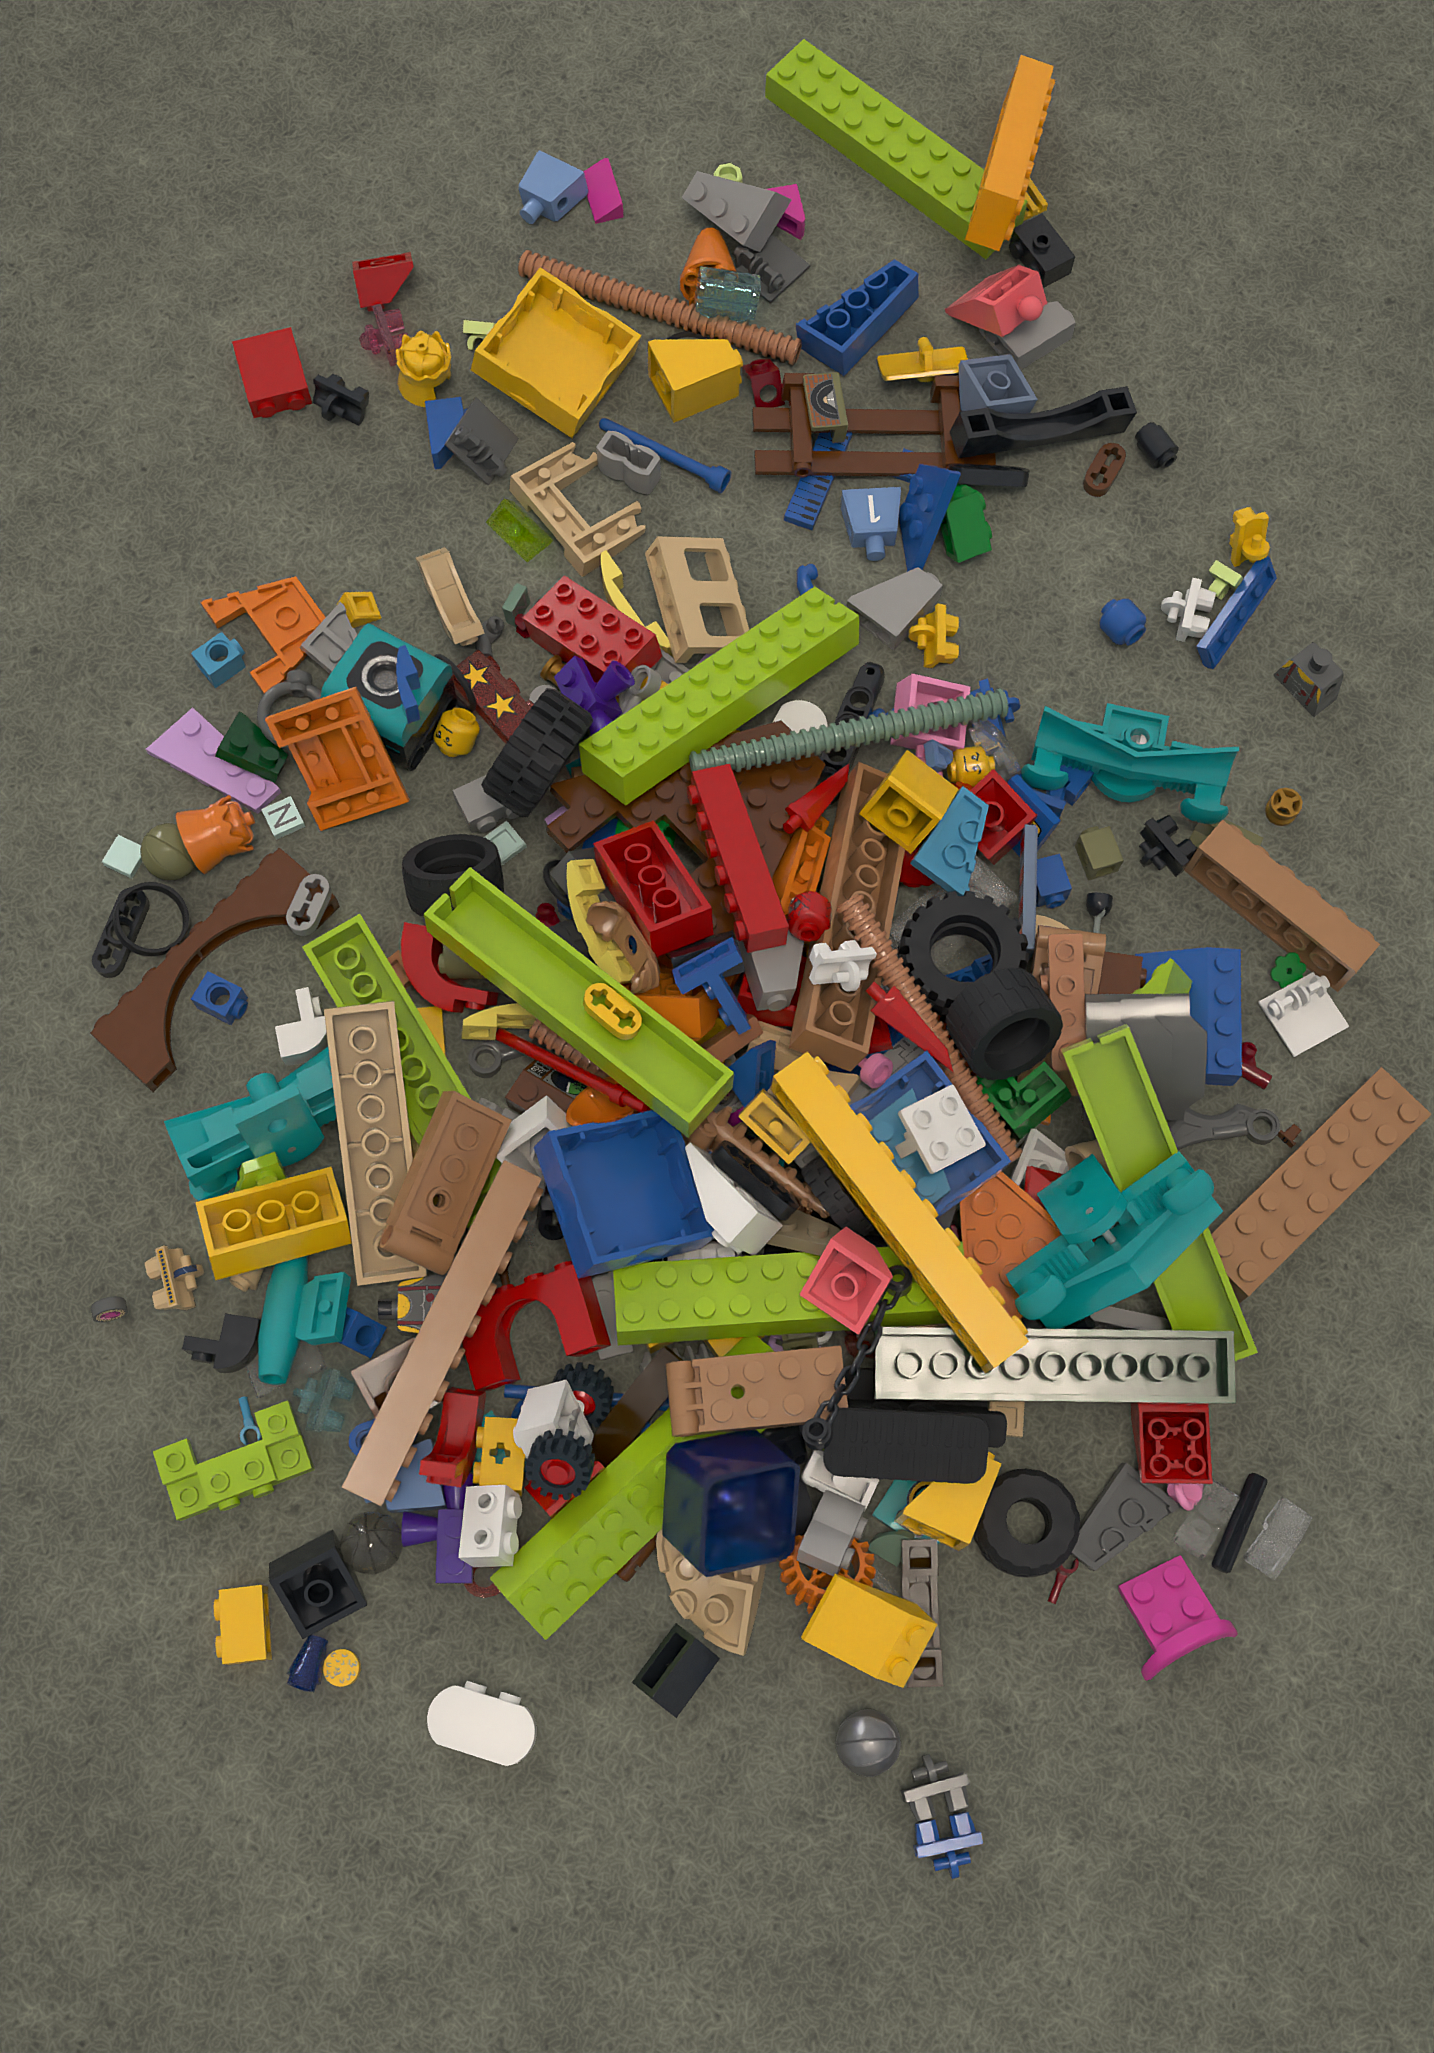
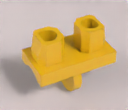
M1247 507L1233 513L1235 532L1230 535L1229 543L1232 547L1231 562L1234 567L1240 566L1245 560L1255 563L1257 560H1262L1268 556L1270 545L1266 541L1269 517L1266 512L1255 514L1251 507Z
M939 603L935 605L934 612L918 618V624L908 630L909 639L917 642L918 649L924 650L925 668H934L938 663L952 664L959 656V646L956 643L946 642V636L953 637L957 633L959 617L947 614L946 605Z

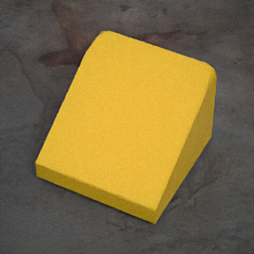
M344 592L337 603L338 605L341 602L345 606L346 615L352 628L382 618L372 592Z

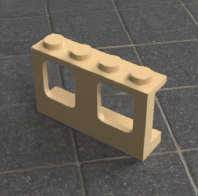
M658 536L646 551L645 556L675 663H687L693 654H714L747 632L749 627L746 620V611L741 603L738 583L734 578L730 564V555L726 550L723 538ZM685 551L706 552L705 559L712 581H696L692 579L685 558ZM699 606H719L727 636H711L706 632Z

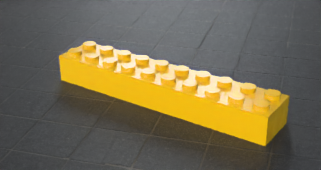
M807 1051L773 1076L771 1091L897 1258L910 1270L913 1279L984 1373L994 1369L1029 1342L1025 1337L1028 1333L1026 1327L1017 1316H1009L1002 1307L1005 1304V1300L994 1286L990 1288L986 1286L980 1278L983 1272L972 1257L966 1259L957 1248L961 1245L957 1236L950 1228L947 1227L944 1230L935 1219L939 1215L934 1206L926 1198L923 1201L913 1190L917 1186L911 1176L905 1170L899 1172L893 1164L892 1160L895 1157L889 1147L883 1141L877 1143L870 1134L873 1128L862 1113L856 1115L848 1105L851 1099L841 1085L834 1086L827 1077L830 1072L824 1062L818 1056L813 1059Z

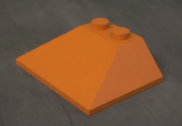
M357 687L265 718L278 747L281 748L288 745L311 791L307 805L320 831L409 802L405 788Z

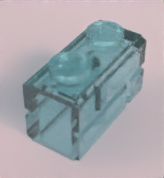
M700 266L694 299L695 312H700L701 315L708 318H714L717 315L729 316L730 319L736 322H744L747 319L755 320L761 292L760 275Z

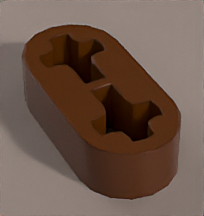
M1107 443L1100 448L1087 470L1083 482V487L1089 495L1101 497L1110 490L1126 458V452L1122 446L1116 443ZM1111 454L1115 455L1116 459L1111 462L1110 466L1105 465L1107 457ZM1100 473L1103 474L1102 483L1100 482L1098 486L1094 485L1093 481L1097 479Z

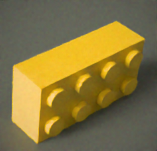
M332 1167L195 1202L215 1281L352 1243L348 1220Z

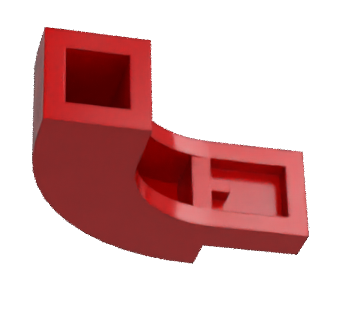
M404 922L401 938V956L404 970L412 986L425 1000L443 1010L463 1013L464 1005L466 1008L484 1010L485 1005L496 1006L497 992L466 987L458 984L453 979H449L447 974H441L438 963L439 956L443 951V944L427 932L426 926Z
M456 1387L446 1390L435 1446L432 1452L420 1461L419 1475L427 1476L426 1483L462 1487L466 1482L477 1452V1429L482 1427L486 1391Z

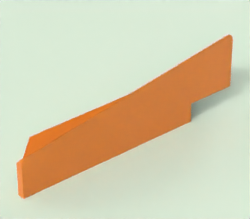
M820 816L809 832H806L801 827L795 830L772 878L785 916L788 915L791 899L796 895L806 891L816 892L831 837L825 834L830 821Z

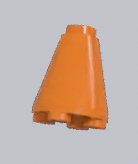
M711 227L703 229L697 236L680 276V290L684 298L689 301V306L695 304L698 309L701 306L704 308L730 306L735 302L736 294L739 291V276L726 242L720 231Z

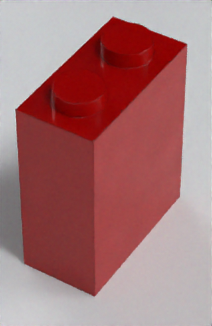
M291 327L232 341L253 418H268L277 412L289 409L300 410L305 405L313 404Z

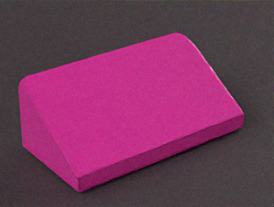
M607 157L584 171L589 191L586 196L595 224L623 218L622 199Z

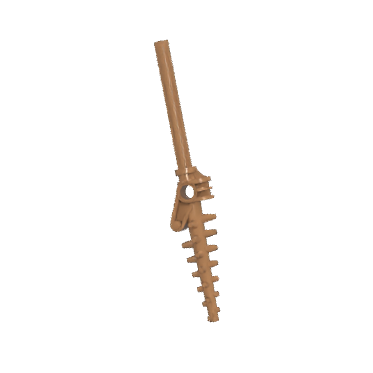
M730 1106L721 1109L717 1113L712 1111L689 1138L682 1134L687 1145L690 1142L704 1151L708 1150L713 1140L712 1151L724 1140L733 1143L794 1197L800 1200L801 1205L806 1207L808 1211L813 1209L822 1218L826 1219L830 1216L829 1212L820 1204V1200L813 1194L812 1188L807 1182L804 1181L802 1183L795 1177L797 1174L795 1168H783L778 1164L781 1157L777 1153L771 1152L767 1155L762 1151L764 1141L760 1137H755L750 1141L744 1136L748 1125L740 1122L733 1127L728 1123L732 1112Z

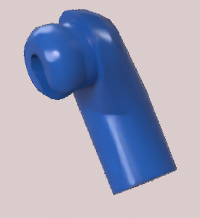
M814 564L801 565L796 571L797 589L800 596L814 587L811 580H815L818 577V571Z

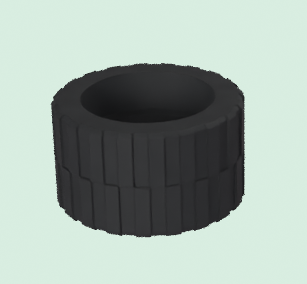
M1016 968L995 970L971 982L955 998V1001L948 1010L949 1013L945 1021L950 1037L972 1071L978 1077L986 1078L987 1080L1008 1079L1033 1068L1053 1050L1063 1028L1060 1013L1035 977L1024 969Z

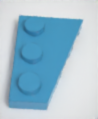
M962 786L957 791L944 816L931 830L910 864L947 892L956 891L957 896H964L965 890H970L968 887L970 876L974 872L976 850L982 838L989 805Z
M912 1088L869 1121L873 1128L870 1134L877 1143L883 1141L889 1147L895 1157L892 1160L893 1164L899 1172L905 1170L911 1176L917 1186L913 1190L922 1201L926 1198L934 1205L951 1191L944 1170L941 1169L934 1174H930L918 1151L901 1159L895 1149V1146L906 1140L903 1134L907 1132L898 1116V1112L918 1102Z

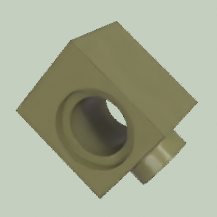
M1098 826L1091 827L1079 835L1075 849L1088 881L1119 871L1124 860L1110 826L1101 829Z

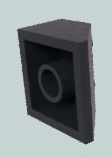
M334 1530L269 1563V1582L302 1639L367 1606V1600L351 1561Z

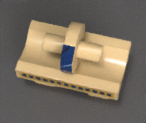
M167 1246L156 1248V1256L145 1262L146 1272L150 1279L158 1280L162 1278L164 1288L153 1292L154 1307L161 1310H188L196 1307L192 1290L197 1289L195 1278L204 1274L203 1266L192 1265L190 1255L184 1256L181 1248L168 1249Z

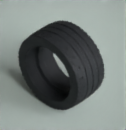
M453 834L435 837L411 848L402 860L403 881L411 910L424 918V913L444 893L450 897L451 901L449 888L469 867L504 893L502 865L496 845L491 840L481 836Z

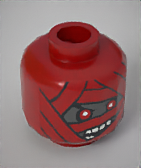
M814 891L803 892L791 899L788 907L787 923L789 925L788 931L792 936L802 941H817L825 930L830 929L832 907L829 900Z

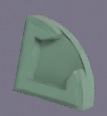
M906 1530L881 1532L872 1538L868 1550L897 1567L901 1561V1540L914 1539L915 1534Z

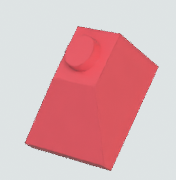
M845 1227L830 1239L799 1295L859 1335L892 1280L893 1275L876 1246Z

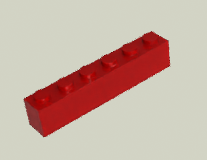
M726 764L692 771L691 785L687 786L688 800L690 805H695L697 808V826L700 832L705 831L707 837L705 839L706 852L709 859L714 858L716 866L714 871L716 881L719 886H724L726 892L724 894L725 907L729 914L733 913L736 920L734 921V932L738 942L743 941L747 953L786 945L789 925L731 765Z

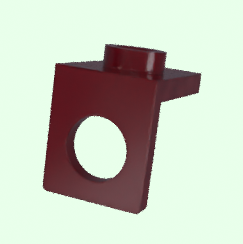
M757 359L741 367L742 372L751 382L755 407L774 408L785 405V401H782L781 398L782 382L780 370L770 359ZM766 385H773L776 388V395L771 401H763L760 398V391Z

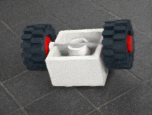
M577 1362L575 1369L571 1363L566 1365L564 1370L560 1368L551 1384L528 1389L524 1403L521 1406L517 1424L513 1429V1437L516 1445L522 1448L527 1458L525 1465L527 1481L532 1480L531 1487L534 1490L541 1487L540 1494L543 1496L550 1492L553 1493L552 1499L558 1500L559 1494H563L564 1500H569L572 1493L575 1497L581 1495L582 1490L585 1491L590 1482L595 1461V1453L591 1454L593 1449L591 1443L594 1436L591 1425L593 1424L595 1428L600 1426L601 1421H604L608 1416L614 1393V1386H611L612 1381L608 1376L603 1379L605 1372L602 1369H599L597 1373L594 1372L595 1365L589 1364L588 1369L583 1368V1362Z

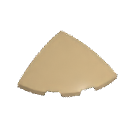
M664 1526L657 1533V1559L659 1570L665 1574L671 1589L669 1597L684 1619H690L704 1632L703 1637L729 1652L744 1656L757 1613L770 1541L714 1531Z

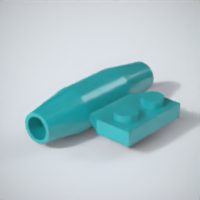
M308 1255L275 1264L266 1289L258 1335V1378L260 1381L271 1385L285 1384L295 1360L300 1341L310 1345L342 1341L351 1277L348 1274L338 1272L318 1275L308 1282Z

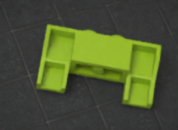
M288 1400L254 1413L262 1440L198 1464L190 1440L187 1438L153 1451L162 1483L167 1487L176 1520L183 1521L219 1507L220 1511L232 1509L241 1504L240 1498L253 1494L254 1498L266 1496L274 1492V1485L315 1470Z

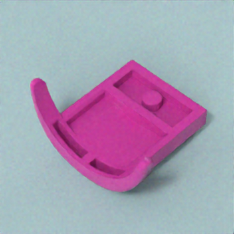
M1181 1555L1118 1586L1124 1602L1154 1651V1654L1144 1664L1141 1671L1146 1681L1151 1680L1162 1669L1189 1652L1215 1640L1225 1637H1236L1238 1635L1231 1621L1218 1617Z

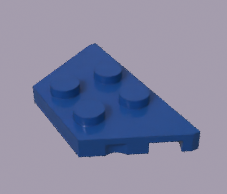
M919 464L915 476L911 478L909 492L899 510L907 572L917 567L923 570L961 476L959 471Z

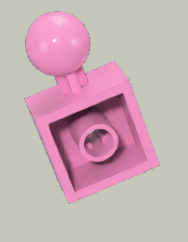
M911 674L897 683L894 712L898 713V710L901 708L907 711L908 707L911 706L917 709V706L920 704L927 707V704L930 702L937 705V702L940 700L946 703L947 699L950 698L956 701V698L959 696L966 699V696L970 694V687ZM958 723L957 727L953 728L949 725L944 730L939 727V730L935 732L929 729V732L925 734L919 731L918 735L914 736L910 733L906 738L900 735L899 739L896 740L891 737L890 744L915 749V756L926 764L924 750L926 742L933 739L951 751L964 749L967 725L963 726L961 723Z

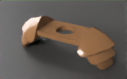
M602 901L592 904L588 909L586 922L593 926L594 932L602 934L604 941L609 942L614 939L633 968L635 974L630 981L632 984L630 992L633 994L644 993L658 987L660 968L656 954L651 950L632 920L630 913L617 902ZM631 935L635 938L637 943V951L635 954L632 953L629 947V938Z

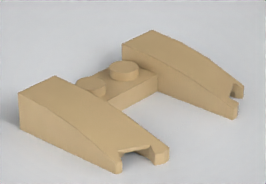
M572 442L511 475L509 491L527 512L530 510L535 512L565 548V558L583 577L601 565V552L607 550L611 558L644 534L646 528L645 525L638 527L636 525L634 515L641 513V505L638 501L591 527L586 523L560 491L597 466V454L593 452L590 458L585 460L573 454L576 444Z

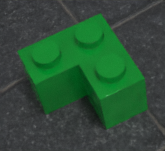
M957 483L940 525L946 554L958 563L992 550L990 543L992 531L988 522L985 521L983 512L986 509L984 497L979 491L966 484Z
M1045 1061L1019 1083L1013 1076L1003 1080H987L986 1078L976 1076L978 1078L976 1081L977 1085L981 1084L983 1086L982 1093H987L989 1096L987 1101L994 1104L993 1109L999 1112L1000 1117L1020 1140L1029 1133L1031 1128L1034 1129L1072 1097L1066 1084Z

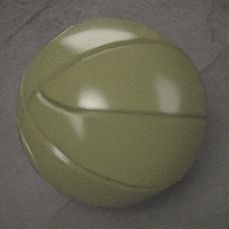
M164 823L157 825L144 836L140 847L141 859L147 870L155 877L164 880H178L187 876L195 868L196 865L183 843L177 824Z

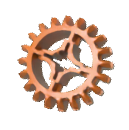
M797 1535L789 1539L790 1544H786L783 1547L782 1554L784 1557L780 1558L779 1567L784 1571L781 1572L780 1580L783 1583H788L785 1589L787 1595L797 1594L794 1601L796 1606L804 1602L808 1603L807 1612L810 1614L818 1606L826 1591L822 1588L829 1586L833 1576L824 1572L820 1573V1570L806 1565L812 1571L809 1580L804 1577L799 1561H797L798 1550L804 1535ZM854 1537L850 1548L855 1549L851 1561L855 1570V1579L851 1578L848 1575L849 1571L843 1568L840 1569L838 1575L873 1587L871 1579L875 1577L876 1569L871 1565H873L875 1560L874 1554L866 1553L869 1548L868 1541L858 1543L859 1539Z

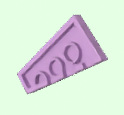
M193 707L146 748L149 755L157 759L159 758L170 764L171 767L196 778L202 784L218 790L224 796L230 795L232 800L257 814L281 793L280 788L272 781L215 757L217 748L224 736Z

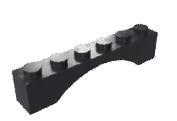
M1125 386L1100 390L1071 404L1035 413H1004L988 407L961 411L950 430V435L959 459L1124 433L1137 414L1129 388Z

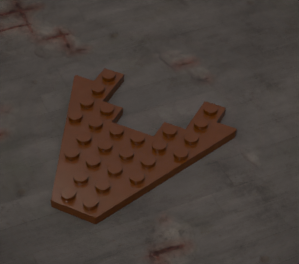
M780 720L729 734L711 747H715L718 750L721 745H725L728 748L731 743H735L738 746L741 741L750 743L751 739L760 741L761 737L770 739L771 735L780 737L781 733L790 735L792 730ZM814 753L809 758H805L803 755L800 760H795L793 757L790 762H786L783 759L780 764L771 762L770 766L761 764L760 768H756L754 765L751 766L750 770L741 768L740 772L732 770L771 878H773L794 832L788 834L783 829V824L790 818L785 808L791 802H795L815 788L825 768V763L818 756H815ZM690 761L627 805H624L586 775L559 781L550 786V792L567 811L546 826V833L566 853L575 850L616 816L629 829L652 820L656 824L664 820L705 862L690 875L712 907L714 935L731 930L734 932V921L736 920L733 913L729 914L726 910L724 894L726 892L723 885L719 886L717 884L714 858L709 859L707 855L705 831L700 832L696 822L697 808L695 805H690L688 800L687 786L691 785L692 777Z

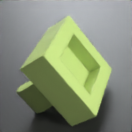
M464 320L463 333L471 335L467 341L468 349L474 350L475 341L479 338L484 340L495 326V323Z
M1216 560L1209 569L1215 580L1208 590L1215 592V597L1222 600L1229 588L1234 591L1237 589L1243 577Z

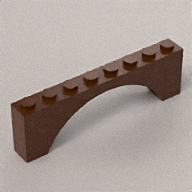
M280 847L274 853L266 855L260 862L259 868L251 876L248 875L241 879L236 890L228 898L220 900L215 905L213 913L204 922L200 921L195 924L189 936L181 944L173 946L166 954V959L157 968L153 967L148 970L143 976L142 982L133 991L126 992L120 998L118 1006L110 1014H105L97 1020L90 1034L148 1089L154 1092L177 1070L171 1047L172 1016L179 994L192 972L210 953L238 935L263 927L288 925L286 920L287 911L300 883L311 874ZM319 884L316 888H309L312 895L310 901L312 902L316 893L322 894L323 891ZM333 894L316 929L340 907ZM308 908L306 909L302 917L296 916L295 919L298 923V926H300L302 922L310 921L306 915Z

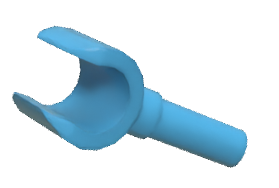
M247 1397L239 1398L244 1428L240 1432V1440L244 1445H249L246 1438V1432L249 1429H254L257 1432L258 1441L262 1440L258 1425L254 1424Z

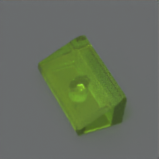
M505 498L486 521L526 562H529L554 541L514 501Z

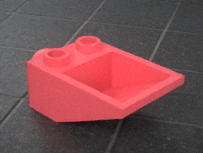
M1017 265L988 276L948 306L945 312L951 317L1004 337L1013 332L1023 321L1038 319L1042 314L1043 306L1047 304L1039 272Z

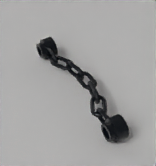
M894 1265L889 1268L893 1276L900 1274L904 1276V1279L900 1282L890 1281L878 1302L879 1308L874 1320L867 1323L860 1334L856 1344L858 1354L852 1365H847L842 1369L834 1383L835 1392L830 1400L822 1402L814 1417L803 1425V1441L808 1448L823 1450L831 1443V1426L839 1412L837 1404L843 1395H848L853 1391L860 1379L861 1371L859 1368L865 1356L870 1355L876 1349L883 1333L881 1322L886 1311L892 1309L899 1297L907 1295L912 1289V1274L907 1267ZM886 1292L894 1296L890 1304L888 1299L882 1301ZM871 1328L873 1332L877 1331V1334L868 1349V1345H862L868 1330ZM847 1371H849L850 1376L855 1375V1377L846 1389L845 1384L840 1383ZM826 1406L827 1411L832 1412L828 1422L820 1418ZM814 1427H820L824 1430L819 1436H813L810 1431Z

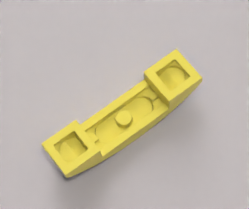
M607 550L601 552L602 583L608 604L644 626L620 592V589L623 588V573ZM655 621L646 626L645 628L656 634L660 649L673 657L668 637L658 623Z
M594 859L571 860L567 863V889L577 930L584 937L589 947L588 952L599 968L620 984L631 983L630 981L635 972L615 940L604 941L602 934L594 932L593 926L586 922L589 907L596 902H600L598 894L606 889Z
M518 1003L492 1007L463 1019L462 1039L495 1040L497 1028L531 1029L537 1018Z

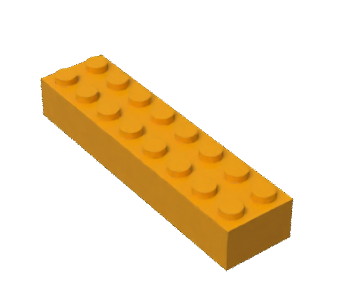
M1023 55L1020 56L1002 105L965 240L1000 251L1003 240H1010L1016 216H1019L1025 200L1024 196L1028 188L1029 177L1034 165L1033 161L1043 131L1042 127L1047 115L1046 111L1056 81L1051 78L1054 66Z

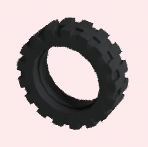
M820 1155L801 1168L802 1175L805 1177L804 1179L807 1184L812 1188L813 1194L820 1200V1204L829 1212L834 1222L839 1224L841 1230L847 1227L863 1238L875 1229Z

